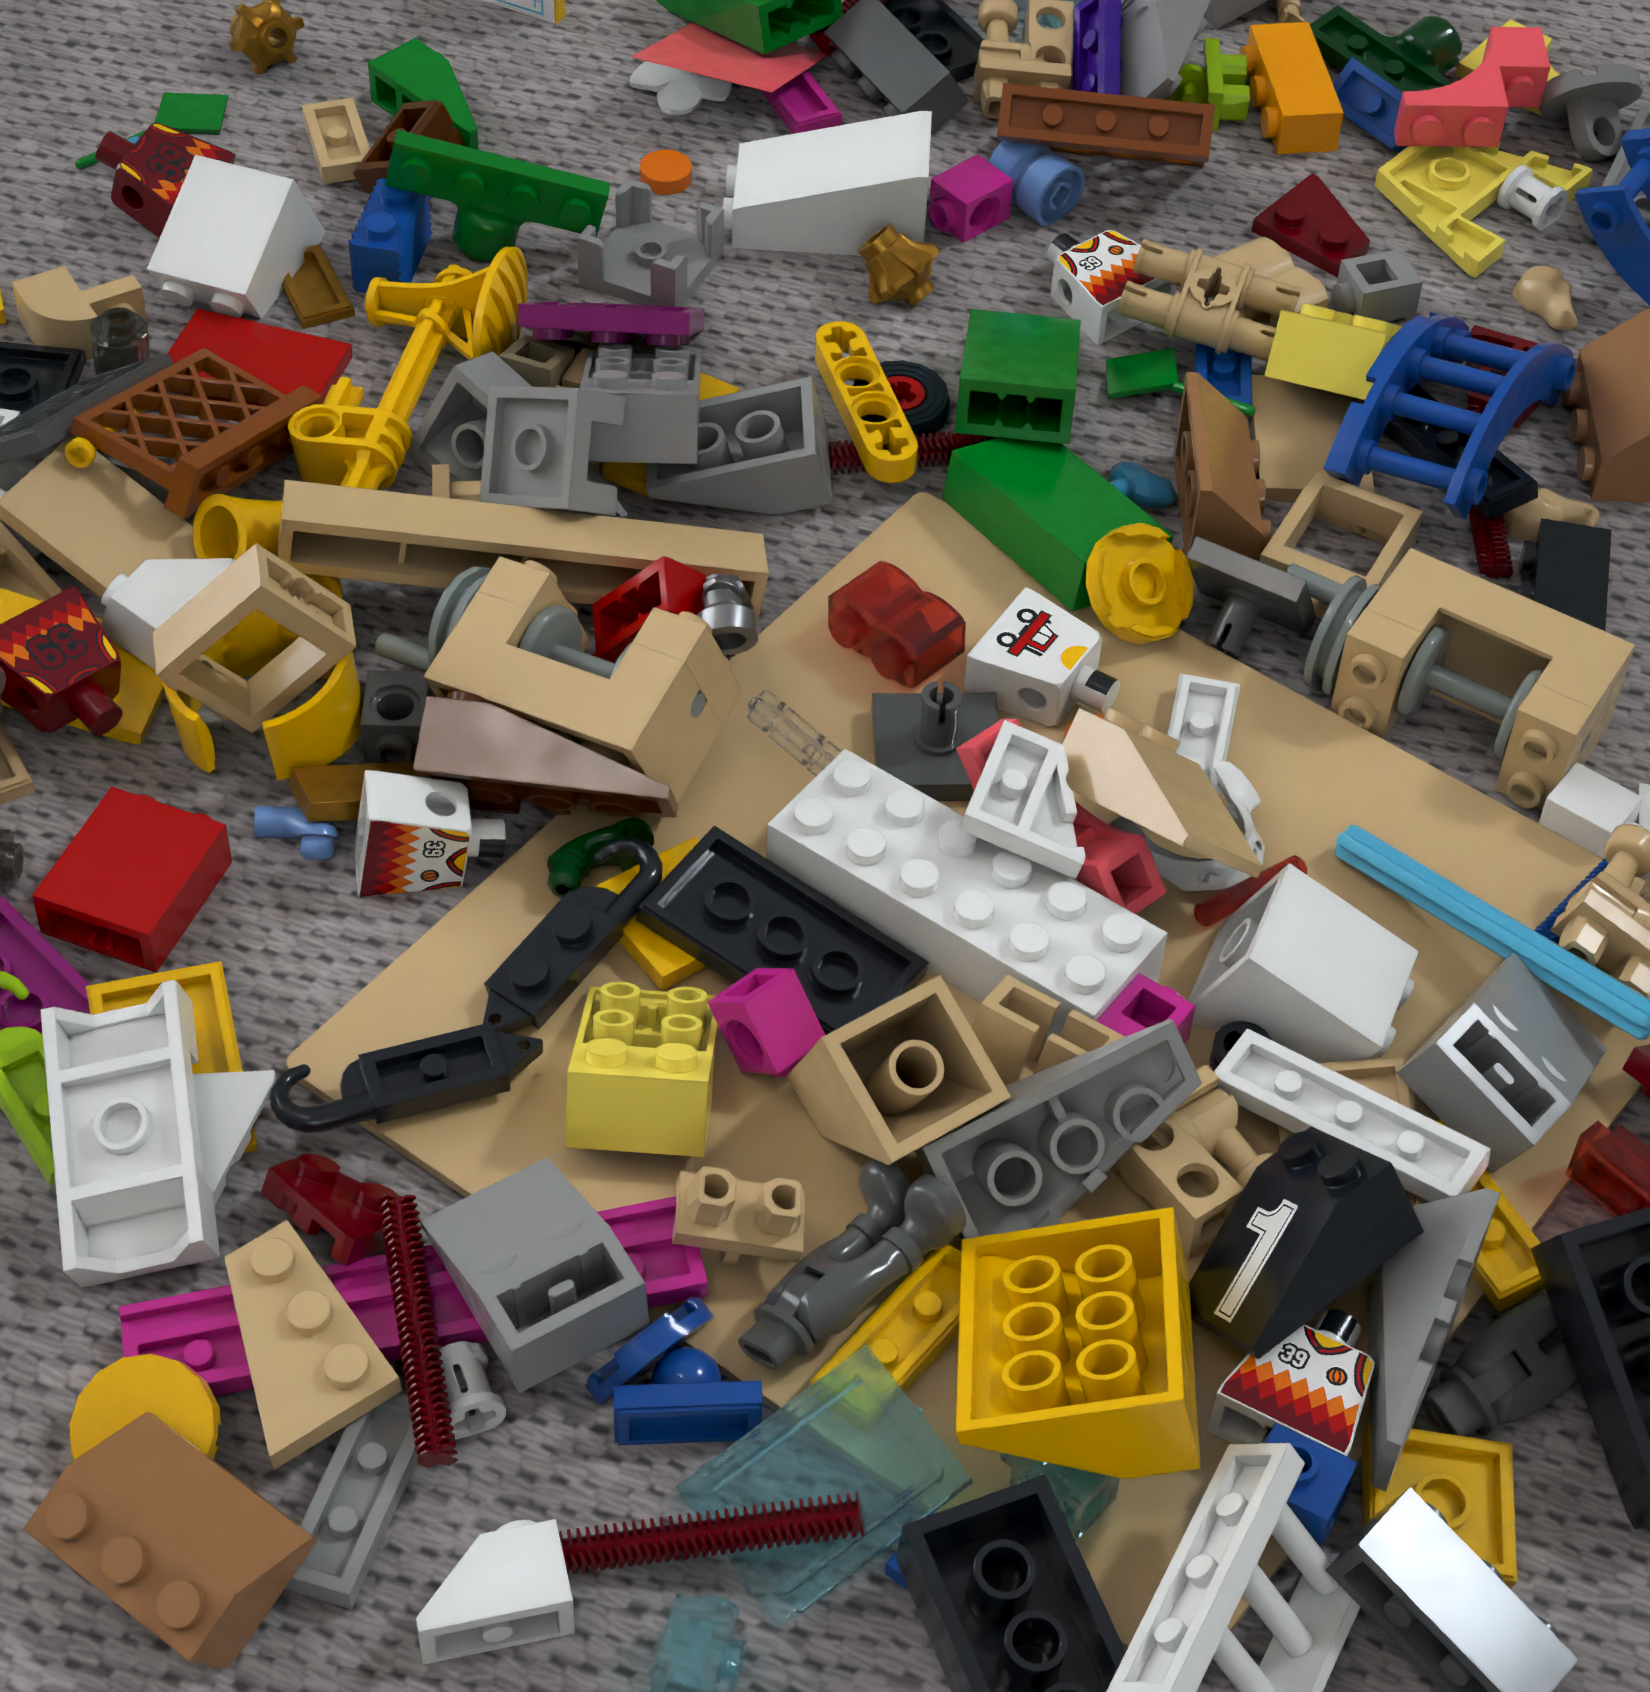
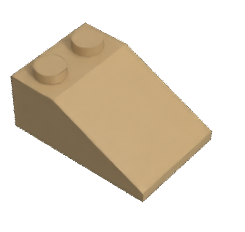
M1079 708L1062 743L1065 746L1069 767L1066 781L1073 792L1185 848L1258 878L1263 868L1262 864L1201 766L1176 753L1181 741L1147 725L1142 735L1139 736L1144 724L1112 708H1108L1103 719Z

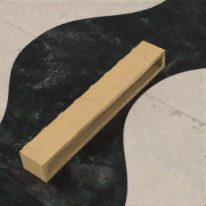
M284 480L277 557L303 574L446 589L460 573L471 567H487L492 569L499 556L522 564L532 560L546 566L556 575L558 579L557 585L567 602L592 605L662 556H666L707 576L712 574L738 576L754 607L753 611L755 612L757 623L759 621L769 575L764 537L761 533Z

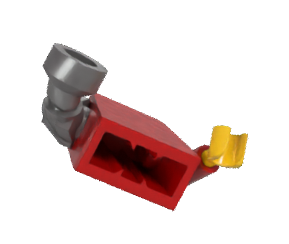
M662 556L592 604L596 648L592 656L612 663H616L625 648L633 642L653 607L676 615L686 611L705 620L713 630L712 635L724 656L733 657L736 654L748 651L758 641L754 607L738 576L724 574L707 576L666 556Z

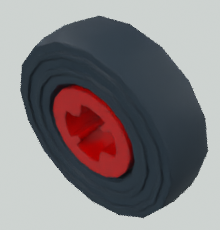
M905 360L879 363L897 400H902V403H900L901 409L914 435L918 434V437H920L924 433L926 437L928 433H932L933 436L941 430L949 414L950 399L947 384L940 375L922 364ZM855 379L853 386H866L870 383ZM865 415L861 417L862 420L868 422H883L887 420V418L879 415Z

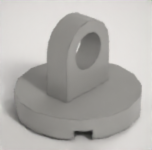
M1613 63L1600 64V66H1596L1597 74L1583 76L1582 69H1574L1553 77L1546 83L1539 108L1541 114L1545 118L1553 120H1569L1574 147L1579 155L1588 162L1606 160L1616 155L1621 147L1622 128L1619 109L1629 106L1638 100L1643 93L1639 71L1632 66ZM1593 128L1599 134L1600 142L1596 139Z

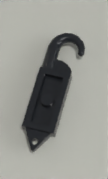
M634 838L617 839L605 844L594 854V860L599 864L614 856L629 855L637 859L640 864V870L620 894L606 888L594 886L581 887L574 892L569 890L484 983L488 993V1001L483 1024L492 1022L494 1031L512 1033L529 1025L540 1029L624 936L623 929L637 914L639 905L661 883L663 863L658 852L647 842Z
M492 1022L359 1054V1059L350 1063L343 1072L340 1084L342 1099L309 1107L298 1106L290 1099L291 1088L298 1081L310 1075V1067L302 1064L288 1069L277 1078L271 1089L270 1106L276 1118L284 1125L304 1133L324 1132L375 1119L376 1123L379 1124L511 1091L510 1081L543 1053V1040L494 1031Z

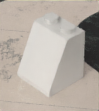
M195 155L149 262L147 271L161 288V294L171 302L182 306H191L193 300L209 304L219 314L241 318L242 314L262 319L283 292L282 283L288 272L291 277L296 274L305 262L304 252L309 246L317 245L322 241L325 230L294 179Z
M1289 863L1221 923L1188 998L1190 1003L1196 1005L1192 1024L1217 1032L1222 1026L1230 1022L1245 1021L1263 1028L1272 1038V1041L1317 1063L1381 1058L1390 1047L1396 1035V1029L1391 1026L1394 1015L1406 1002L1413 990L1414 980L1409 978L1419 951Z

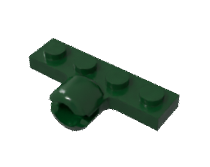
M1337 5L1310 24L1322 58L1341 71L1351 57H1353L1402 92L1430 90L1453 83L1443 75L1459 64L1460 59L1457 56L1461 54L1462 42L1454 26L1442 17L1425 16L1398 36L1387 37Z

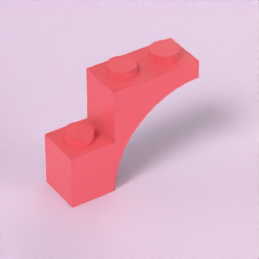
M1491 27L1482 63L1472 73L1461 80L1443 87L1402 92L1394 128L1396 146L1498 147L1509 107L1540 108L1542 95L1551 68L1541 27Z
M1001 719L956 748L974 790L1004 720L1021 727L1018 719ZM1075 801L1077 815L1073 821L1077 847H1084L1086 856L1075 880L1134 914H1137L1166 894V888L1144 836L1125 832L1108 825Z

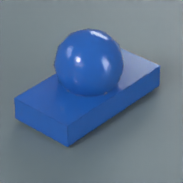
M682 1347L669 1350L656 1363L650 1384L613 1386L614 1436L618 1446L758 1440V1437H761L763 1404L761 1380L723 1382L715 1360L702 1349Z

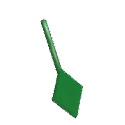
M164 92L155 123H161L188 134L220 135L229 95ZM146 130L130 136L126 140L135 136L141 137ZM96 152L77 159L75 166L78 169H84L100 161L95 159Z
M1175 348L1106 359L1108 399L1168 389L1183 395L1184 383L1178 382ZM1226 397L1246 416L1250 417L1255 414L1254 406Z

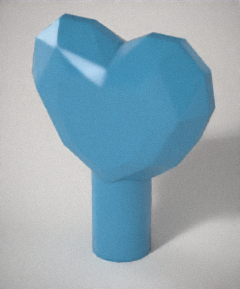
M1120 461L1113 465L1110 470V483L1137 506L1162 509L1178 499L1171 481L1153 474L1137 462Z

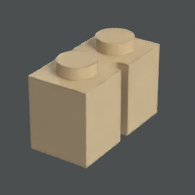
M1008 974L981 1002L971 1027L1005 1086L1125 1036L1073 1009L1067 1016L1060 1036L1052 1033L1048 1037L1061 1002Z

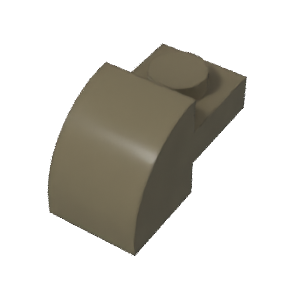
M523 335L501 353L499 357L532 387H556L557 385L562 386L563 375L583 347L597 351V348L568 339H533L532 336Z

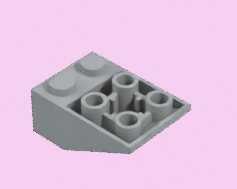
M1211 0L1121 1L1123 23L1121 27L1122 70L1120 73V95L1166 100L1176 90L1182 81V77L1178 72L1189 61L1195 51L1191 43L1207 25L1208 21L1204 18V14Z
M623 343L602 344L598 346V351H588L580 388L626 397L624 422L621 426L592 422L588 462L697 464L702 353H690V348L684 345H659L655 348V352H633L631 345Z
M1513 952L1396 1073L1448 1128L1491 1148L1487 1168L1494 1173L1533 1147L1576 1099L1607 1051V1048Z
M548 1157L420 1220L422 1229L519 1393L650 1325L646 1286L641 1275L610 1226Z

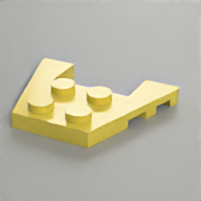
M1408 146L1378 169L1375 187L1469 276L1476 278L1502 257L1506 240L1471 222V220L1497 200L1503 182L1515 168L1520 165H1526L1533 170L1534 177L1551 188L1560 186L1568 192L1567 203L1575 198V193L1578 189L1589 186L1593 169L1574 163L1573 169L1570 171L1549 165V155L1530 151L1524 157L1499 151V146Z

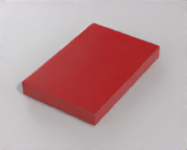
M198 308L166 354L170 355L174 364L205 348L285 395L304 385L322 395L320 404H323L332 384H337L353 357L352 344ZM204 371L198 373L199 377L216 379ZM206 396L209 400L230 402L226 398ZM246 401V404L263 406L258 402Z

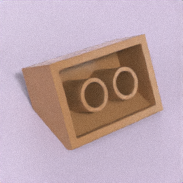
M1647 308L1581 348L1577 357V367L1573 382L1567 391L1562 390L1564 405H1573L1569 430L1571 442L1580 443L1581 446L1577 458V477L1580 481L1588 482L1591 500L1650 503V309Z
M1186 372L1173 452L1185 557L1196 536L1259 561L1260 554L1271 540L1270 519H1261L1266 500L1264 479H1256L1255 476L1258 474L1260 466L1259 441L1250 440L1248 419L1245 414L1198 372Z
M145 1412L70 1462L23 1528V1530L186 1660L220 1669H226L239 1656L318 1541L306 1529L150 1412Z

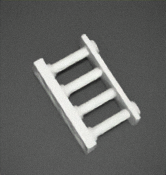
M1290 1443L1228 1445L1106 1692H1197L1212 1659L1238 1692H1323L1360 1606L1325 1571L1340 1553H1324L1287 1504V1500L1305 1464ZM1271 1534L1302 1573L1289 1603L1286 1602L1258 1566V1561ZM1242 1596L1274 1635L1260 1666L1256 1664L1228 1628V1624Z

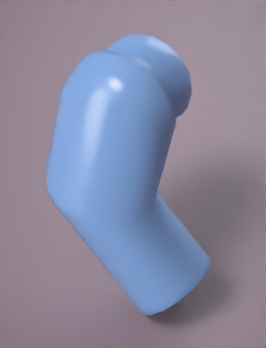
M256 806L255 837L301 839L300 853L305 859L330 860L335 852L333 840L338 839L337 828L333 822H309L300 807Z

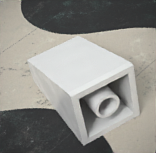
M917 111L740 143L737 165H727L726 197L723 199L724 230H732V248L861 256L858 253L859 248L877 231L890 223L899 233L902 232L910 239L924 243L932 111Z

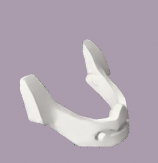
M1222 761L1214 766V770L1228 802L1225 807L1239 829L1244 833L1245 839L1263 865L1265 845L1250 816L1251 810L1260 804V797L1242 771L1231 762ZM1123 816L1110 823V826L1119 830L1143 835L1160 876L1182 891L1224 890L1251 877L1208 857L1197 859L1180 856L1153 843L1135 822Z

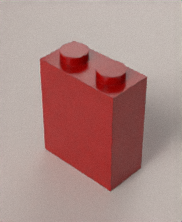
M111 786L32 894L40 932L157 973L232 863L226 824L217 822L205 814H193L160 803L148 795H136Z

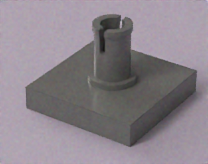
M1196 536L1186 559L1198 591L1224 602L1222 610L1204 643L1221 652L1224 649L1227 651L1226 654L1238 660L1242 647L1257 617L1266 619L1304 636L1307 635L1316 619V614L1306 580Z
M934 681L927 684L923 688L922 693H872L871 713L875 766L936 801H970L974 789L956 748L998 722L995 692L961 693V690L955 684L944 681L943 693H937L938 683Z

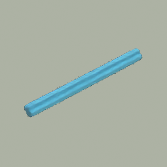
M1350 825L1344 833L1340 832L1335 840L1337 845L1334 853L1340 860L1500 957L1506 959L1514 952L1543 983L1634 1038L1646 1040L1650 1036V999L1360 826Z

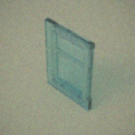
M866 1344L677 1485L676 1488L695 1514L700 1512L702 1520H706V1511H709L711 1518L715 1519V1510L717 1509L721 1518H725V1508L728 1509L730 1517L734 1516V1507H737L739 1515H743V1506H746L748 1513L752 1514V1505H756L758 1513H762L763 1503H765L767 1511L771 1512V1502H774L777 1511L780 1510V1501L784 1502L786 1509H790L789 1500H793L795 1508H799V1499L801 1498L805 1507H808L809 1497L812 1498L814 1506L818 1505V1496H821L823 1504H827V1495L831 1496L833 1503H837L836 1494H840L842 1502H846L847 1492H849L851 1500L855 1501V1491H858L865 1524L864 1537L861 1536L859 1531L855 1538H852L851 1533H849L846 1539H843L840 1534L837 1540H833L832 1535H830L829 1540L824 1542L821 1536L818 1543H815L812 1538L809 1544H805L804 1539H802L799 1545H796L793 1540L790 1546H786L784 1541L783 1545L779 1548L774 1543L771 1549H768L765 1544L762 1550H758L756 1545L753 1551H749L746 1546L744 1552L740 1553L737 1547L735 1553L731 1554L729 1548L725 1553V1556L743 1579L745 1590L754 1594L779 1628L802 1614L899 1540L903 1525L930 1516L971 1485L973 1481L926 1421L922 1409L915 1407Z

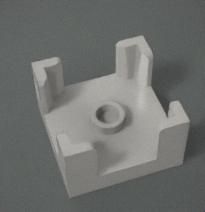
M627 178L618 188L615 195L616 227L602 242L600 238L596 237L595 226L588 225L577 238L579 285L637 305L684 307L723 257L724 209L701 202L697 212V234L652 220L651 187L646 183Z
M489 386L480 502L616 516L618 492L616 486L587 482L592 422L621 426L624 422L626 397L583 388Z

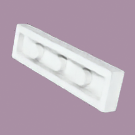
M1248 1028L1214 1071L1219 1077L1217 1087L1224 1090L1229 1096L1233 1094L1238 1105L1293 1133L1305 1131L1312 1126L1391 1162L1403 1188L1429 1202L1470 1192L1489 1165L1491 1148Z

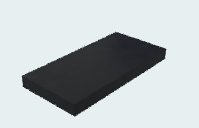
M715 825L639 905L636 920L733 984L756 968H794L825 1035L914 989L925 976L929 964L922 957Z

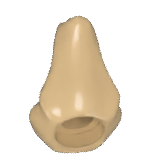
M1534 266L1526 270L1512 291V295L1517 299L1518 303L1527 312L1543 318L1550 327L1556 330H1573L1577 325V317L1572 307L1570 282L1564 280L1561 271L1555 267Z
M1545 488L1538 489L1537 499L1503 514L1504 524L1506 525L1505 529L1507 530L1506 534L1511 538L1526 540L1536 539L1541 518L1595 527L1599 520V511L1593 505L1564 498Z

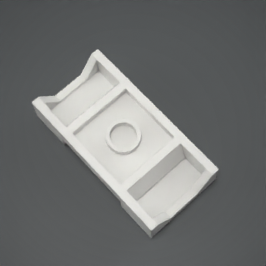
M176 980L162 982L149 1001L140 1005L95 1015L58 1007L41 1009L63 1272L80 1287H88L220 1258L213 1191L204 1181L192 1064L199 1063L191 998Z

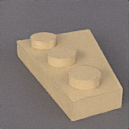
M288 1220L224 1257L273 1470L402 1391L399 1376Z

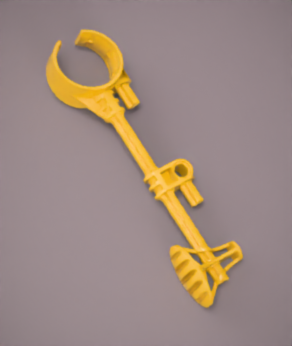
M507 246L502 248L496 254L489 267L475 273L459 265H449L447 269L437 274L433 283L390 282L384 277H374L371 280L364 302L369 324L372 327H384L385 324L415 327L377 408L359 407L364 398L363 387L352 386L351 378L340 377L336 385L332 384L323 404L304 407L294 413L289 419L288 431L301 479L311 483L384 490L393 484L413 440V433L408 422L441 350L449 343L470 360L492 351L499 356L518 340L522 327H518V305L526 303L528 299L527 265L520 248ZM458 336L468 339V343L460 339ZM304 574L342 599L343 586L338 577ZM254 609L203 654L243 678L256 674L300 636L259 610ZM353 650L320 677L326 679L327 682L306 703L285 715L262 722L277 781L290 779L292 767L324 766L343 755L360 736V722L364 699L357 675ZM163 682L183 751L197 767L207 773L212 772L216 769L212 736L205 722L197 714L203 703L183 691H175L169 688Z

